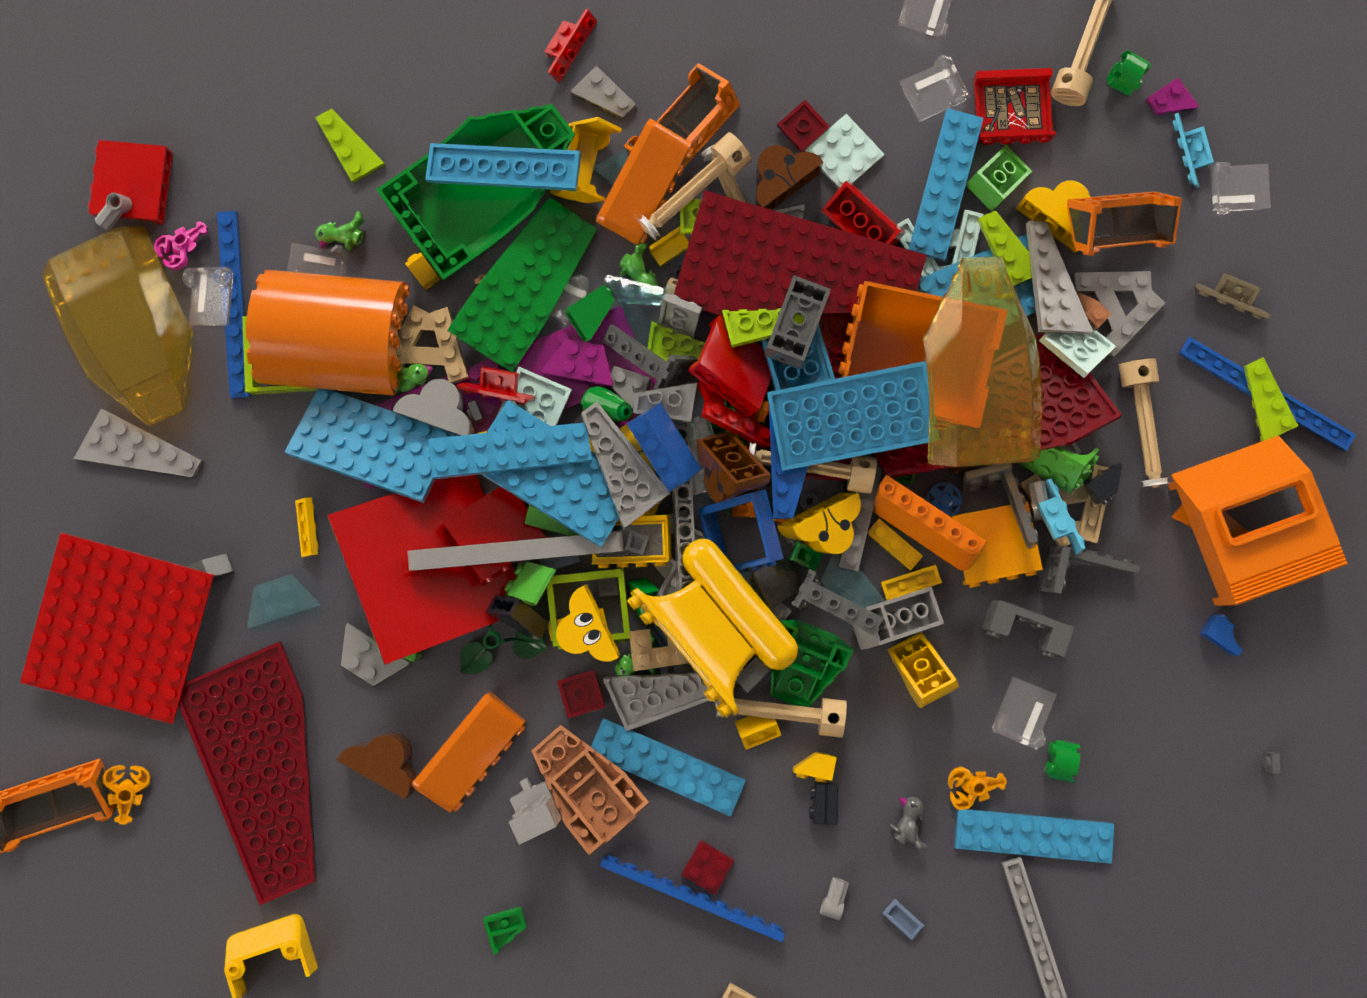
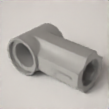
M110 193L106 198V205L94 219L95 222L105 230L110 231L121 215L131 210V199L118 193Z
M1045 481L1027 484L1032 521L1043 520L1037 505L1048 500Z
M832 877L827 896L824 897L821 905V915L840 920L849 882Z

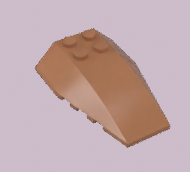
M562 725L531 750L546 780L547 787L555 800L556 807L560 811L565 826L588 855H591L611 841L637 818L650 803L623 770Z

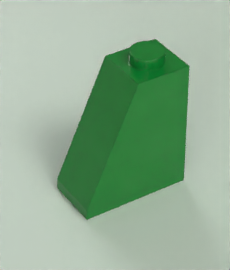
M605 284L564 310L565 315L583 342H587L593 337L615 301L612 290L606 287Z

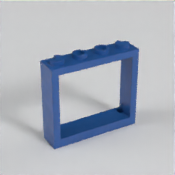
M766 490L748 493L730 500L698 508L705 539L714 542L727 557L716 512L753 502L766 557L733 565L740 574L748 572L747 568L749 567L753 571L761 569V564L769 567L777 565V560L784 559Z

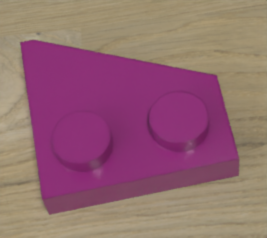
M1179 77L1146 99V102L1156 115L1166 114L1167 112L1177 113L1181 110L1189 109L1193 111L1199 107Z

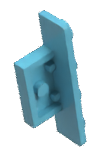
M1177 113L1175 114L1176 120H1173L1175 131H1179L1181 136L1178 138V144L1180 149L1184 148L1185 156H1182L1185 167L1189 166L1190 174H1187L1190 185L1194 184L1195 188L1198 189L1200 186L1195 170L1214 164L1213 156L1204 126L1185 132L1181 117Z
M1048 479L1045 482L1049 500L1040 502L1037 505L1038 510L1053 540L1067 536L1075 554H1080L1085 549L1084 539L1079 535L1076 523L1070 517L1067 505L1059 495L1057 485L1053 483L1052 479Z

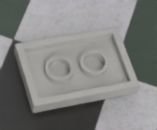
M665 293L658 324L694 338L702 307L694 302L682 300L676 295Z

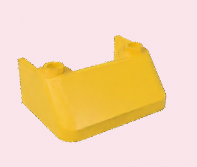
M600 117L569 123L568 125L575 133V136L567 150L580 151L581 153L577 191L550 189V192L557 197L587 204L603 202L605 197L598 195L596 187L590 184L597 152L608 146L610 134L620 133L622 128Z
M291 914L232 935L227 940L224 971L232 998H241L247 993L243 979L246 970L245 959L280 948L282 955L287 960L301 959L306 977L318 969L306 926L300 915Z

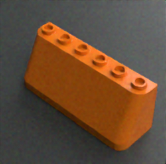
M650 118L600 209L596 222L636 245L645 243L649 234L643 230L637 218L641 219L643 215L649 220L651 214L667 202L665 198L668 192H673L676 186L674 181L677 176L682 175L685 169L683 164L686 159L691 158L694 152V145Z
M888 475L880 483L874 499L873 511L875 514L957 569L965 571L972 567L988 544L986 540Z
M492 692L486 693L416 777L411 786L449 813L452 811L457 812L463 805L461 800L464 796L469 797L476 789L473 785L478 780L481 782L488 774L487 768L490 765L494 767L501 758L498 756L501 751H507L513 744L511 739L514 735L519 736L526 728L523 725L526 720Z

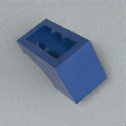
M1223 614L1211 615L1199 634L1231 656H1239L1243 649L1238 646L1234 639L1233 628L1235 625L1230 623L1231 619Z

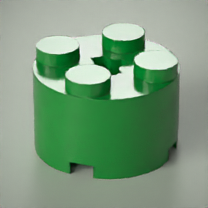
M1125 50L1120 55L1123 59L1118 63L1115 62L1106 84L1129 96L1133 90L1137 91L1143 82L1141 78L1143 74L1147 73L1151 63L1137 54Z
M1056 739L1053 742H1049L1047 753L1050 754V760L1045 762L1044 773H1047L1050 779L1074 783L1075 779L1072 777L1073 775L1077 776L1080 764V753H1077V748H1080V744Z

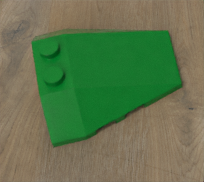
M781 620L780 623L795 639L798 646V654L795 661L789 667L783 670L772 669L770 696L792 705L809 707L822 694V691L834 681L837 675L847 667L854 649L837 635L805 622Z

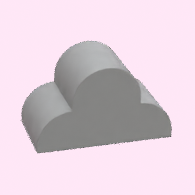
M435 379L428 382L423 387L420 395L410 394L402 397L393 409L400 416L405 415L414 418L415 420L425 422L426 425L456 433L457 436L474 434L472 422L463 413L465 403L462 394L451 382L444 379Z

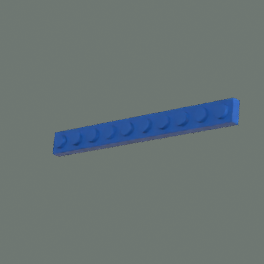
M217 212L229 392L231 399L248 398L251 395L245 392L242 316H245L238 212Z
M1192 337L1186 339L1178 353L1180 356L1252 397L1251 391L1248 389L1243 367ZM1281 390L1299 426L1343 452L1349 449L1356 436L1355 433Z
M603 855L600 866L783 942L785 937L784 930L776 923L767 924L763 922V918L756 915L750 917L740 908L735 907V909H731L723 901L717 900L714 902L704 893L699 892L695 894L687 886H676L668 878L662 877V879H659L649 870H644L643 872L636 869L637 866L632 863L626 862V864H623L613 855Z

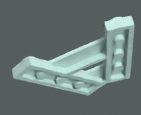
M970 210L964 211L960 229L953 230L949 248H955L951 265L974 256L980 232L977 219L984 214ZM909 218L897 224L906 232L899 240L900 245L904 249L909 248L914 226ZM926 257L921 277L950 265L938 266L933 258Z

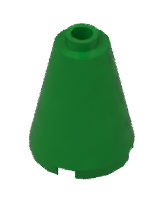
M604 386L589 388L581 400L583 411L595 402H598L613 422L627 421L632 414L631 405Z

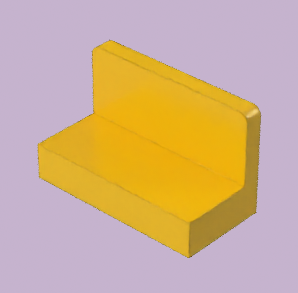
M679 226L649 246V251L659 267H662L686 251L689 241L685 235H681Z
M747 716L735 721L745 750L782 736L776 719Z

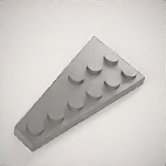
M1027 222L1026 231L1038 332L1087 335L1093 333L1047 222Z
M595 402L581 413V417L588 431V436L624 530L667 497L670 492L599 403Z
M102 408L73 458L195 478L203 463V460Z
M697 673L609 676L603 678L626 731L709 701L703 694L708 688Z

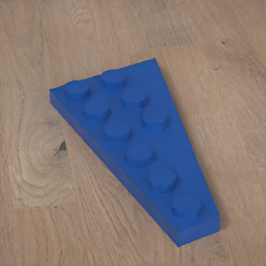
M769 405L773 519H793L808 466L782 471Z

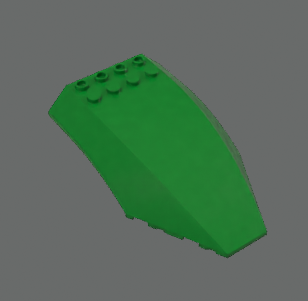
M548 104L542 107H529V109L516 111L515 109L501 111L498 114L488 113L485 116H468L440 144L567 150L575 133L554 105ZM427 153L414 164L377 188L376 191L433 270L444 281L480 256L520 224L537 207L546 189L428 183L425 180L429 153Z

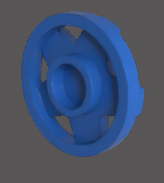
M938 483L927 492L926 501L929 502L931 495L934 500L930 504L948 516L952 517L960 510L962 496L954 485ZM939 486H945L943 490L937 489ZM953 490L956 492L958 497L953 496ZM957 506L955 511L952 512V507Z

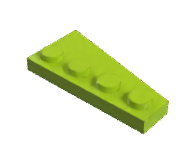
M1264 357L1243 366L1248 389L1251 391L1253 399L1251 401L1252 406L1256 412V424L1261 434L1260 441L1276 437L1297 427L1298 424Z

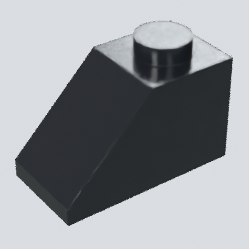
M1121 463L1114 464L1083 485L1095 505L1100 503L1105 505L1113 500L1112 496L1118 491L1122 470Z

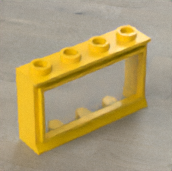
M670 515L641 516L624 530L620 519H618L611 532L623 531L625 551L592 554V564H598V568H609V564H617V567H628V563H636V567H646L647 563L655 562V566H666V562H672ZM631 530L650 536L645 555L625 549Z

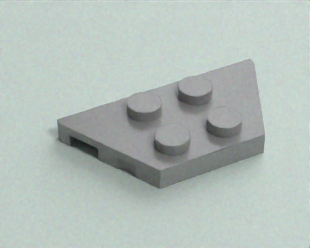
M346 624L341 666L372 686L377 685L411 663L401 658L384 665L374 639L352 624Z

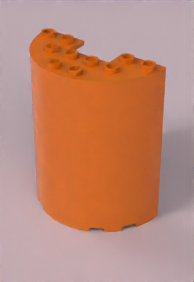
M264 270V274L258 276L256 279L257 289L251 292L246 321V339H248L250 348L247 349L248 364H252L254 370L251 371V374L257 383L395 396V390L399 388L397 371L400 372L401 360L395 354L396 348H399L400 343L397 334L398 329H401L404 315H407L408 305L405 303L406 297H409L410 286L406 282L278 270Z
M864 281L863 285L859 284L857 291L859 298L857 304H853L851 313L854 316L853 321L848 323L846 334L849 335L848 342H844L842 353L845 354L844 362H841L839 367L841 378L926 361L936 419L980 428L989 390L986 388L994 351L999 348L1007 310Z

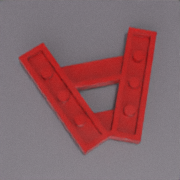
M701 380L697 382V387L705 400L702 418L751 441L753 444L756 443L757 446L763 449L770 447V429L757 423L755 413L747 417L737 408L734 411L726 407L724 398Z

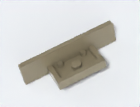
M1223 273L1215 290L1199 283L1195 285L1199 290L1198 293L1209 298L1212 295L1217 298L1216 301L1224 305L1231 303L1234 305L1233 308L1241 312H1245V310L1250 311L1253 317L1260 320L1263 317L1266 319L1270 318L1268 312L1252 306L1260 291V288L1226 273Z

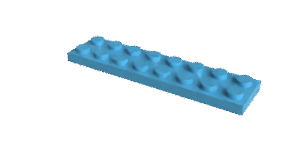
M949 108L946 109L908 250L927 255L926 257L940 261L946 260L982 126V117Z
M430 143L425 180L428 183L577 191L581 153L580 151Z
M584 423L428 439L433 479L592 461L588 431Z
M603 718L591 745L594 750L617 767L728 816H731L746 781L744 778L636 731H626L624 726L606 718Z
M957 809L954 848L1112 864L1114 824L973 809Z

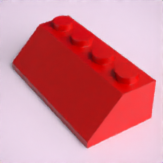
M848 181L844 182L821 210L843 231L894 246L906 233L854 184Z

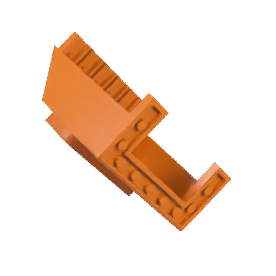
M1279 435L1171 474L1173 482H1170L1168 487L1170 491L1175 489L1178 491L1218 594L1217 597L1212 598L1215 606L1239 605L1348 565L1311 470ZM1295 487L1304 512L1240 536L1231 537L1223 516L1224 511L1287 488Z

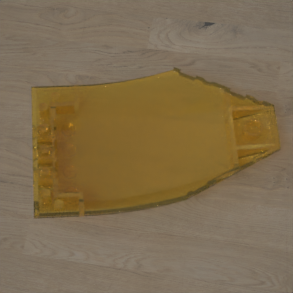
M116 227L49 259L42 273V278L60 325L88 378L149 427L183 411L185 407L184 396L187 390L185 383L189 372V355L191 354L190 339L193 336V329L189 325L169 285L147 229L145 227Z
M1002 257L961 258L958 270L951 279L952 283L947 293L944 294L937 313L931 320L932 324L927 334L922 339L924 341L929 386L928 463L961 467L1032 462L1040 457L1042 432V379L1035 335Z

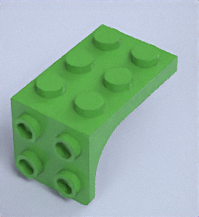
M1062 447L1021 454L1017 463L1045 480L1052 479L1057 487L1071 494L1075 488L1079 490L1084 480H1087L1091 475L1092 470L1090 469L1097 463L1099 459L1097 454L1100 449L1095 448L1089 454L1079 455L1069 452Z

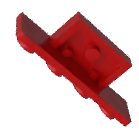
M585 9L577 24L563 21L544 51L547 56L555 58L547 72L556 82H561L597 23L596 18L588 9Z
M481 367L480 384L464 382L457 385V389L464 390L466 394L479 393L482 397L486 398L494 396L498 397L500 401L514 400L516 404L526 405L527 402L535 398L533 395L517 392L519 373L489 367Z

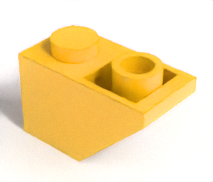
M421 252L410 256L408 262L405 263L425 290L441 280Z
M814 752L793 766L792 771L796 773V777L807 779L808 776L816 777L815 781L827 783V780L832 781L837 757Z

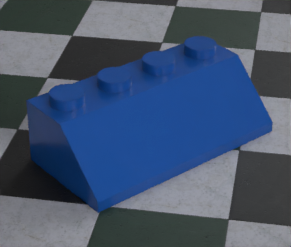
M661 402L627 423L669 492L685 483L701 470V467Z

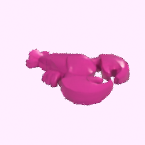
M200 221L196 222L195 228L188 231L181 227L174 231L175 236L162 235L157 238L154 243V250L161 259H164L162 251L164 250V253L168 255L172 246L173 254L175 255L168 256L169 260L172 261L168 262L164 259L163 263L171 270H180L188 263L187 252L195 249L197 246L196 242L201 234L207 235L209 229L204 222L201 223Z

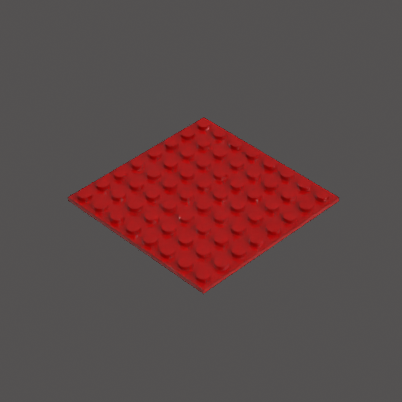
M476 475L435 480L424 503L394 493L327 515L384 665L500 621L486 611L495 595H505V586L509 580L513 581L515 577L513 567L505 572L499 570L495 573L497 577L488 583L485 580L480 583V578L471 565L409 571L407 551L458 546L448 530H444L442 524L484 497Z
M61 532L20 683L174 724L214 574Z

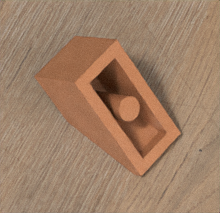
M1078 292L1077 295L1088 321L1096 330L1106 321L1111 313L1097 300Z

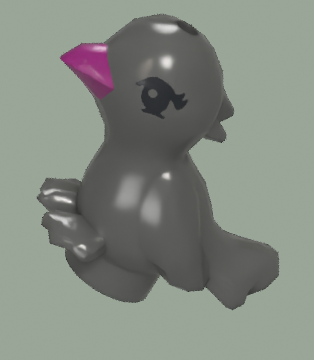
M915 796L899 798L903 807V817L897 826L890 825L891 829L896 831L893 837L904 846L911 842L916 849L926 850L928 845L920 841L916 824L917 818L922 821V817H924L922 801Z

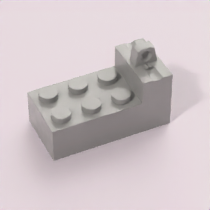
M928 587L866 607L865 609L883 617L875 636L852 625L854 635H856L860 650L944 624L932 587Z
M527 777L520 781L523 791L510 798L515 814L512 815L513 818L509 821V824L519 845L555 828L562 818L551 791L547 787L546 780L532 786Z

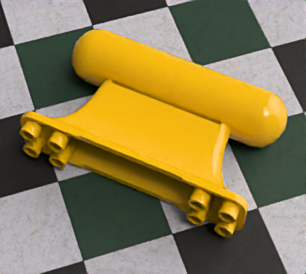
M696 539L685 548L682 556L685 569L695 581L685 588L666 596H650L636 588L630 592L632 597L627 602L634 610L641 607L645 611L640 615V618L646 625L654 622L656 626H659L702 678L703 683L708 688L703 692L705 697L710 702L718 700L721 704L716 707V710L722 717H728L730 714L737 715L739 713L733 692L736 680L746 663L756 654L768 668L783 670L795 661L798 654V646L795 639L718 546L708 539Z

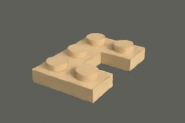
M650 629L629 631L633 671L688 664V661L668 637V646L652 648Z

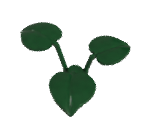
M491 624L488 629L489 633L483 639L484 647L480 642L473 641L467 643L462 648L460 672L463 674H475L486 670L493 661V655L487 649H494L500 643L514 641L512 649L515 655L522 659H530L546 650L543 637L540 640L528 638L518 631L515 632V638L502 639L497 631H493V624Z

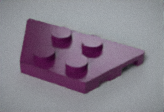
M565 339L541 370V373L614 387L605 347L599 344Z

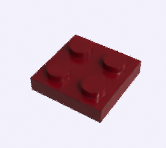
M806 100L802 101L777 124L781 132L800 152H804L830 128L828 123Z
M595 670L557 681L568 718L606 707Z
M700 840L681 875L715 895L731 868L734 859Z

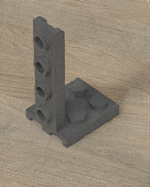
M614 325L609 326L602 341L656 379L657 382L653 388L654 390L688 384L692 376L689 372L690 366L698 361V358L695 356L670 355L668 360L665 361Z
M1008 460L965 472L961 484L963 493H975L980 488H993L999 485V483H1003L1025 545L1028 549L1035 548L1039 535L1037 530L1033 529L1031 525L1032 517L1030 512L1025 509V498L1023 494L1019 493V482L1016 476L1013 477L1011 461Z
M1071 545L1067 547H1049L1040 592L1062 593L1066 586L1065 575L1070 567L1069 559L1126 573H1137L1140 566L1134 565V561L1128 559L1115 560V556L1104 554L1103 557L1098 556L1097 552L1092 550H1086L1076 555Z
M809 569L808 575L799 588V593L792 602V605L803 612L804 609H808L813 604L875 636L883 617L820 586L819 575Z

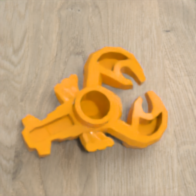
M122 765L109 768L103 775V784L115 793V795L108 794L107 796L109 805L117 804L119 816L115 817L114 821L124 825L132 822L133 818L128 815L132 804L140 805L143 797L142 794L136 795V793L145 789L150 784L151 776L144 767L137 765L130 767L131 770L138 772V775L130 772L131 777L137 784H134L128 778L119 784L116 783L125 774V772L117 774V771L126 769Z
M962 766L956 767L948 776V786L950 789H953L954 781H956L955 787L957 788L962 784L961 787L968 793V796L960 791H956L959 798H955L951 791L950 800L958 810H967L974 804L977 796H979V802L989 799L988 791L996 789V787H999L1001 790L1005 789L1007 780L1004 775L999 773L997 778L986 777L985 771L975 772L976 776H973L967 768Z

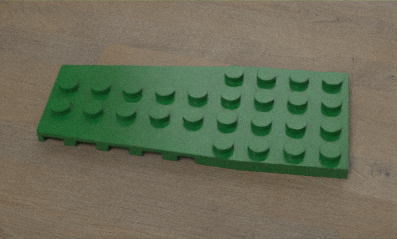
M549 198L480 281L447 329V332L505 370L514 372L544 327L597 228L552 198Z

